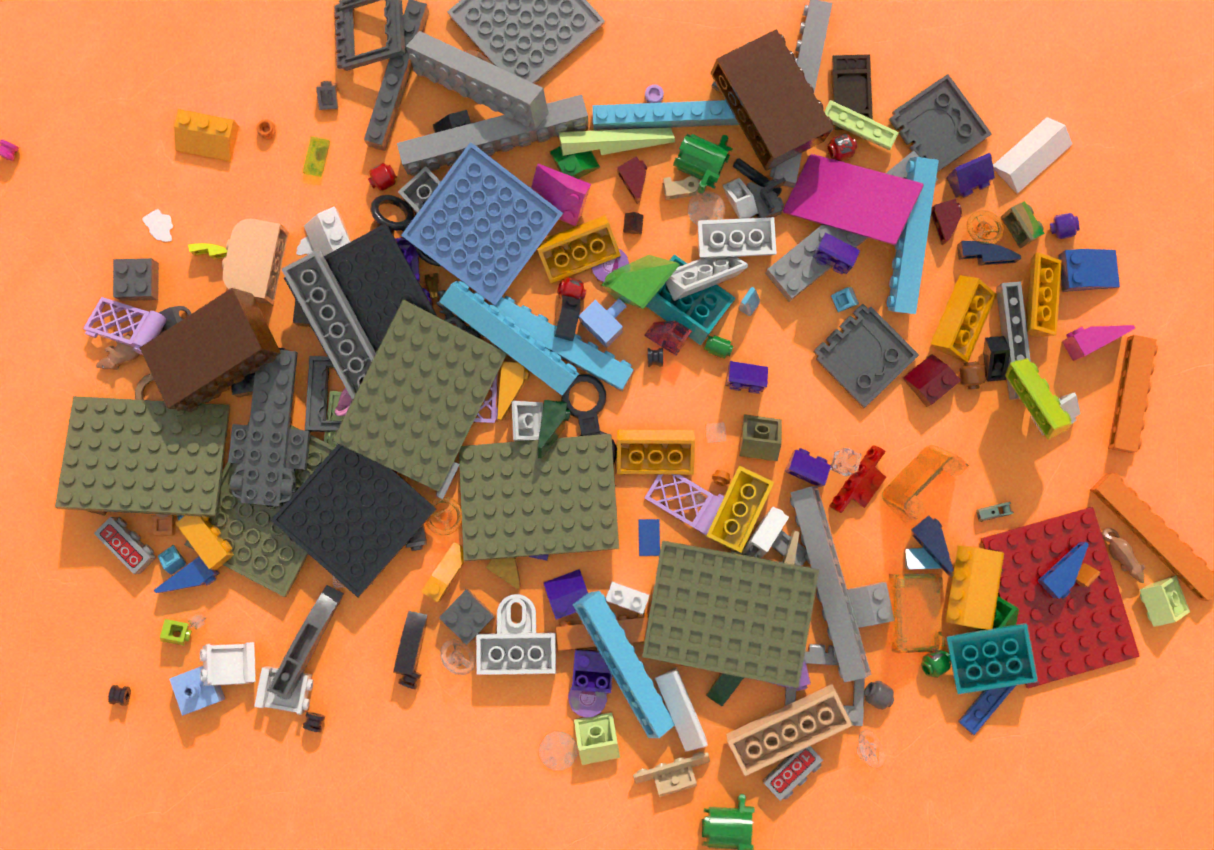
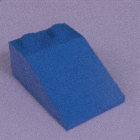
M1074 249L1065 250L1058 255L1059 260H1062V292L1120 287L1116 250Z

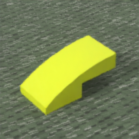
M188 244L189 252L194 256L209 253V256L214 260L226 258L228 251L225 247L215 244Z

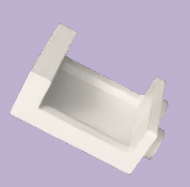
M612 582L606 601L643 613L650 595Z
M254 642L231 645L206 644L202 646L200 661H203V669L200 671V680L203 681V686L251 684L256 682Z
M262 667L254 707L274 708L296 712L299 715L305 713L310 704V699H307L308 692L313 688L314 680L311 679L312 674H302L290 700L267 691L278 668Z

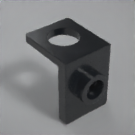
M784 177L778 181L773 179L767 182L759 193L770 213L774 211L775 207L768 193L782 187L786 182Z

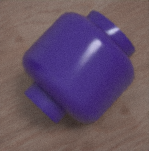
M1072 213L1054 216L1053 223H1050L1051 234H1055L1058 239L1074 237L1077 231H1080L1078 217Z

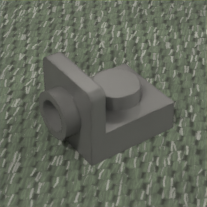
M327 80L321 81L320 85L316 86L319 110L339 108L336 91L337 83Z
M424 524L408 541L406 548L416 551L422 550L423 545H427Z

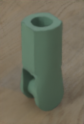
M1011 502L977 509L976 513L979 522L1014 514L1013 511L1011 512L1009 505ZM1002 506L1003 514H999L998 507Z

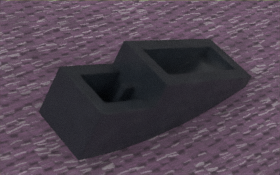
M408 611L393 673L413 677L427 625L426 614Z

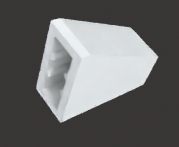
M773 506L745 544L742 555L762 558L770 549L789 517L782 510L776 509Z

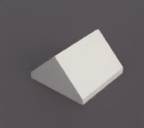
M512 401L513 440L515 442L539 440L543 402Z

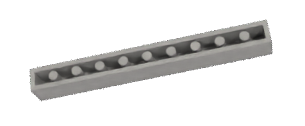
M810 0L808 5L805 4L802 15L806 16L805 23L801 22L799 34H802L801 40H797L795 49L798 52L795 62L804 71L805 79L812 85L814 92L833 4L821 0ZM802 153L771 168L770 177H773L775 181L784 177L786 182L783 186L794 188Z
M811 486L791 492L790 502L797 514L795 520L802 532L801 541L806 546L807 562L811 564L812 568L819 569L817 598L823 606L822 615L829 627L827 633L834 645L833 654L838 659L840 666L838 667L839 675L843 678L844 683L866 678L872 674L818 486Z

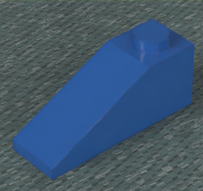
M1079 542L1038 580L1053 598L1063 599L1071 592L1069 589L1074 586L1089 545L1087 542Z
M199 556L154 589L155 593H163L205 584L208 586L216 580L215 577L220 573L218 570L209 569Z

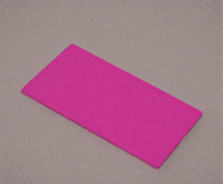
M810 154L783 212L896 245L924 185L909 179Z

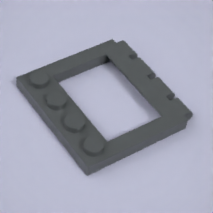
M339 0V4L334 5V16L336 19L335 35L337 36L335 38L336 53H338L336 54L338 69L348 71L405 54L402 0H385L384 16L387 23L385 25V33L387 34L386 47L355 55L353 9L381 0Z
M309 356L305 431L337 432L342 422L326 421L329 368H334L328 356Z

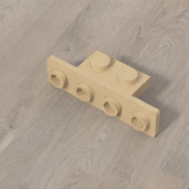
M698 752L693 757L687 759L678 758L670 764L661 763L653 769L638 770L636 774H633L635 784L655 779L659 797L696 787L697 783L692 767L709 763V754Z

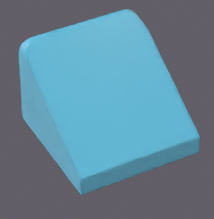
M847 287L831 295L838 312L859 304L852 287Z
M174 545L158 555L163 569L171 575L186 565L184 558Z

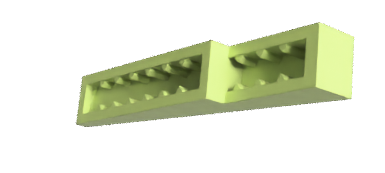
M671 127L559 132L563 156L598 149L601 155L675 142Z

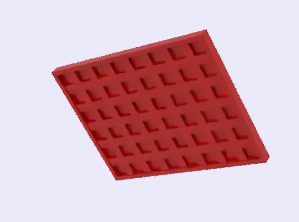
M1093 507L981 538L984 549L1004 553L998 596L1019 609L1016 625L1027 623L1038 682L1025 684L1026 688L1029 689L1140 657ZM1079 542H1087L1089 545L1082 564L1085 563L1098 570L1100 575L1089 587H1081L1075 581L1074 586L1069 589L1071 592L1065 598H1053L1038 580Z

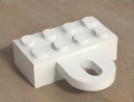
M514 594L503 599L497 609V633L476 635L477 675L556 673V632L536 633V608L528 597ZM515 602L522 605V621L520 623H514L511 620V605Z

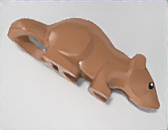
M130 334L124 336L128 340L132 337ZM116 341V347L109 346L105 348L109 355L101 359L96 364V368L118 370V365L134 360L140 354L133 350L134 347Z
M1104 529L1101 532L1102 537L1110 543L1108 548L1112 558L1121 563L1122 571H1129L1133 578L1143 584V570L1145 566L1144 564H1139L1131 545L1120 538L1115 529ZM1109 532L1114 533L1116 537L1110 536Z

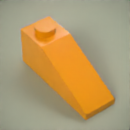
M503 362L501 365L497 418L499 421L504 420L512 406V401L516 400L524 386L525 380H528L529 370L520 363Z
M455 542L452 544L421 591L423 594L436 602L442 600L465 562L462 546Z

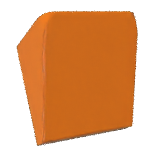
M1083 563L1078 572L1076 582L1081 587H1089L1100 575V572Z

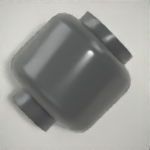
M881 681L870 682L866 686L864 695L867 703L879 710H883L893 704L894 691L890 686Z

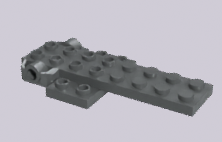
M280 350L281 354L276 356L273 362L262 365L260 370L255 372L249 425L232 424L228 463H237L239 465H237L236 471L231 477L230 489L233 496L241 499V503L282 507L296 492V469H307L311 431L290 429L298 356L296 351Z

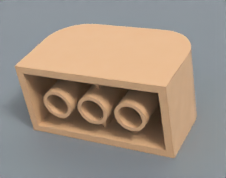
M249 218L238 222L234 226L231 237L226 243V250H228L226 258L222 261L223 281L228 289L235 288L252 293L256 302L274 305L289 234L280 223Z

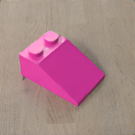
M537 164L531 189L563 213L559 220L576 226L582 216L591 184Z
M1134 325L1090 326L1086 329L1080 327L1066 334L1067 339L1063 340L1062 343L1071 359L1075 361L1136 328Z

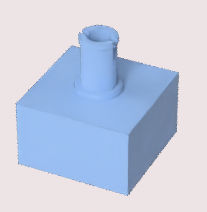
M618 298L606 310L594 300L579 315V321L607 348L623 333V326L615 318L627 306Z
M203 666L169 678L182 716L225 700L221 685L203 686V681L200 680V671L203 669Z

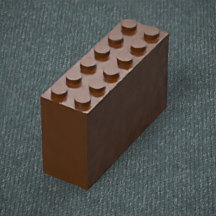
M777 29L716 59L710 74L765 171L824 142L834 129L831 118L826 116L823 104L820 100H817L812 85L806 81L804 71L801 67H798L793 52L789 51L784 36L779 34Z
M230 288L140 347L167 408L188 412L197 410L200 404L213 400L216 394L227 391L229 386L243 381L246 375L259 371L262 365L273 362L276 356L281 354L253 294L235 288Z

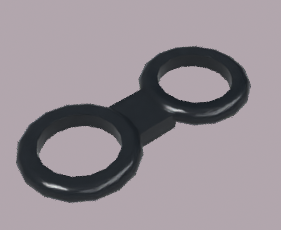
M381 195L376 197L371 203L370 211L372 217L380 225L387 223L390 230L404 232L414 219L412 208L399 197ZM384 203L396 205L405 213L406 219L401 222L390 221L380 213L379 206ZM414 246L416 253L422 260L434 266H441Z
M579 374L562 395L561 401L567 402V410H570V415L579 419L580 436L607 434L600 431L597 417L606 403L604 385L594 376ZM588 382L597 388L599 400L593 409L579 411L571 405L569 393L575 384ZM612 439L613 462L615 463L617 459V447L614 440Z

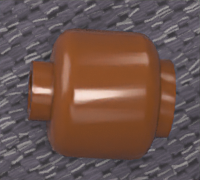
M979 361L966 362L964 366L960 367V383L963 386H968V389H979V385L986 382L985 367Z

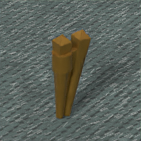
M438 272L433 273L432 277L429 274L424 275V281L429 289L431 299L437 298Z

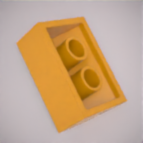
M178 109L174 124L175 151L231 162L239 125L233 119Z

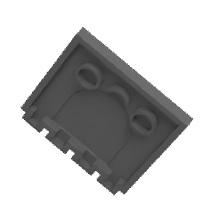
M949 74L892 112L893 116L888 119L895 130L903 128L898 134L906 145L913 142L914 145L909 148L911 152L915 151L922 158L939 160L937 172L992 135Z
M862 304L853 312L857 320L849 316L839 326L843 333L836 329L826 338L830 346L822 342L813 352L818 356L815 360L865 408L919 354L871 306L867 308Z

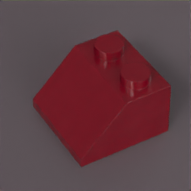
M933 354L903 377V380L926 407L935 403L961 381L946 363Z

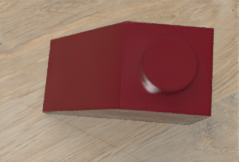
M637 156L617 167L619 177L636 204L641 200L647 170L644 161H639Z
M956 199L933 205L931 209V215L941 245L946 244L950 240L961 218L962 208Z

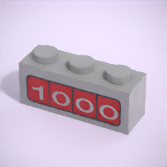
M110 517L94 534L133 574H141L157 558L153 554L154 550L149 545H144L140 541L141 537L135 531H130L126 527L128 524L121 517Z
M808 746L787 756L762 781L780 801L783 798L786 800L793 794L792 790L797 785L801 786L808 779L806 776L811 771L814 773L822 766L821 762L823 759L811 746Z

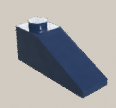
M927 516L911 529V535L951 578L954 576V570L943 530L941 529L943 526L936 518L932 519L930 516Z

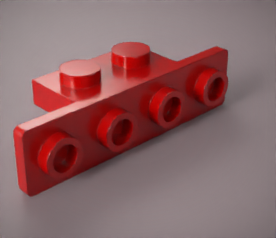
M875 445L871 446L861 462L855 467L851 476L845 481L841 490L833 498L829 505L830 508L842 513L852 499L861 507H866L886 479V476L875 467L886 451Z

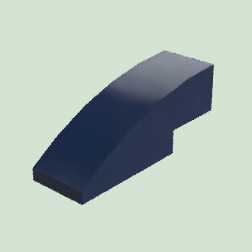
M961 241L957 245L959 260L978 258V266L1016 263L1021 259V255L988 242Z

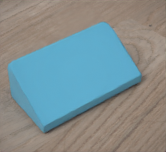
M924 548L905 549V568H941Z

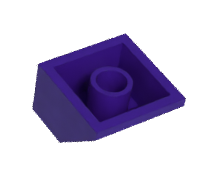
M990 152L954 168L946 179L956 198L959 196L965 198L973 194V190L977 188L983 190L990 186V182L995 178Z
M795 449L784 472L815 486H825L831 465L827 464L828 460L819 456L816 458L809 456L810 452L804 449Z
M580 569L544 582L556 620L577 612L573 604L588 594Z

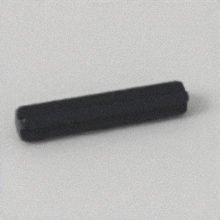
M740 158L736 159L733 164L736 170L761 187H765V184L771 181ZM782 188L773 191L777 197L781 194Z

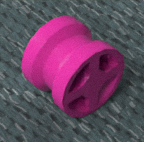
M1 139L0 156L14 161V154L19 150V147Z

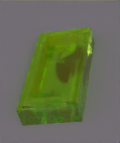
M311 136L302 171L304 174L322 177L330 140Z

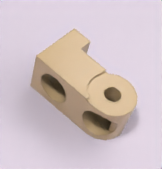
M693 176L672 182L671 177L663 178L662 182L665 201L694 196L699 186V180Z

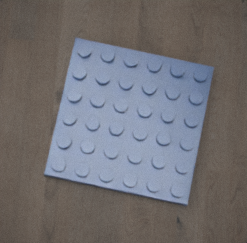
M470 142L401 236L490 303L496 305L563 213Z

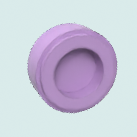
M653 84L647 87L645 99L648 103H660L663 100L664 91L659 85Z

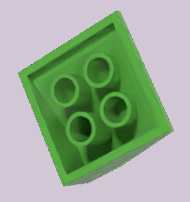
M647 255L609 273L602 286L615 300L619 298L626 304L644 309L679 267V264L674 261Z

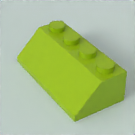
M1028 358L1013 361L1010 363L1005 377L1047 440L1068 430L1072 424L1071 417L1068 412L1062 410L1058 397L1052 395L1048 382L1038 374L1037 366L1033 362L1031 363Z

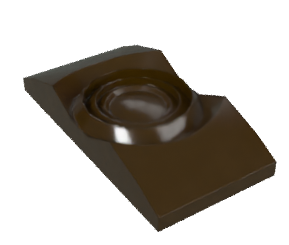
M870 54L833 55V102L873 120ZM834 125L835 130H844Z

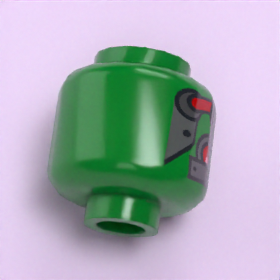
M941 649L932 650L922 657V670L926 675L938 678L950 670V655Z

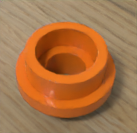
M262 120L258 123L256 130L260 137L268 139L275 134L276 127L272 121ZM269 127V131L264 132V128Z
M716 470L715 474H712L715 484L719 486L730 484L731 479L728 472Z

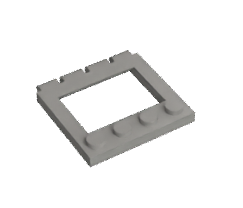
M809 644V651L805 650L804 660H806V664L839 665L838 659L833 654L834 645H828V653L825 652V645ZM865 678L854 680L853 706L843 705L853 726H863ZM785 688V706L796 701V688Z

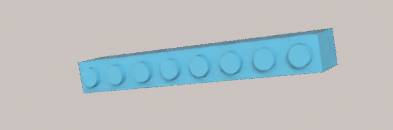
M726 100L592 105L593 130L739 125Z
M911 157L907 162V179L923 183L924 186L895 245L896 255L892 261L893 275L889 281L891 289L890 296H888L886 302L887 311L916 314L939 160Z
M453 282L439 301L559 394L563 395L579 375L573 365L563 362L557 353L546 349V345L543 342L533 339L527 330L517 327L514 320L500 314V310L497 307L487 304L480 294H474L464 282Z
M505 296V298L501 297L497 304L494 305L500 310V314L514 320L517 327L527 330L533 339L543 342L546 345L545 348L550 352L557 353L562 359L618 390H624L634 371L630 363L624 360L621 362L614 359L615 355L608 351L603 353L597 350V345L592 342L587 344L581 341L582 337L577 334L574 335L573 341L554 337L555 325L548 323V318L541 314L538 316L532 314V310L524 305L519 307L514 304L516 301L508 296Z
M600 591L589 592L574 603L573 606L647 737L660 738L674 726L671 715L663 704L662 697L655 690L653 681L646 674L643 663L637 658L634 647L628 642L625 631L619 626L614 612L610 610L606 603L605 596Z

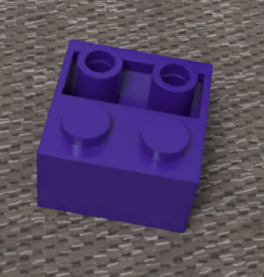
M825 233L813 258L821 265L825 266L827 264L833 267V270L839 274H847L854 266L860 250Z
M734 361L729 362L725 386H730V390L741 391V389H749V393L760 394V392L767 388L768 367Z
M575 649L572 690L611 693L612 673L600 652Z

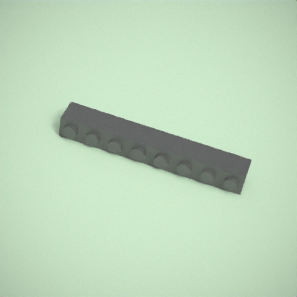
M408 0L403 15L405 54L389 59L364 137V141L369 147L386 151L412 69V63L406 46L419 31H424L429 16V9L426 3L415 0Z

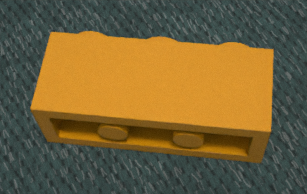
M184 516L176 522V525L209 569L217 570L234 556L231 551V545L221 538L220 530L209 522L210 517Z

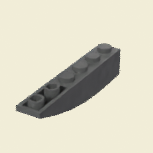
M326 585L294 638L267 691L282 699L290 700L344 593Z

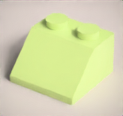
M1176 575L1140 589V598L1145 603L1147 616L1152 622L1153 627L1174 623L1190 613Z
M612 712L594 717L574 719L578 751L582 765L620 758Z

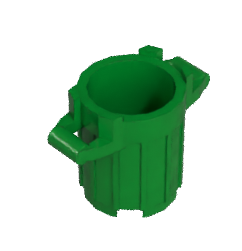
M687 134L679 147L680 152L678 158L675 157L673 166L677 167V170L701 180L697 189L700 194L705 192L706 186L713 189L716 188L714 185L720 177L721 170L725 162L728 163L731 156L729 151L732 152L733 148L726 146L729 139L727 135H722L719 145H716L694 134Z
M740 794L737 797L738 808L709 807L703 809V813H708V816L702 819V837L707 838V842L703 841L702 846H707L708 848L754 850V845H752V813H755L754 806H745L746 796L744 794Z

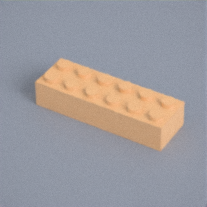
M833 684L727 733L726 736L744 776H747L853 725Z

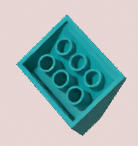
M675 254L670 259V261L677 262L679 267L687 264ZM665 283L646 307L701 346L733 303L735 297L716 284L674 301Z
M1027 623L947 636L957 694L1038 682Z

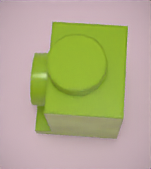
M165 619L159 638L164 643L168 642L184 646L185 641L189 642L192 630H189L188 623ZM175 632L181 633L179 637L173 636Z

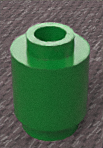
M709 335L704 350L708 351L709 354L725 359L726 356L730 357L733 345H730V340L716 335Z

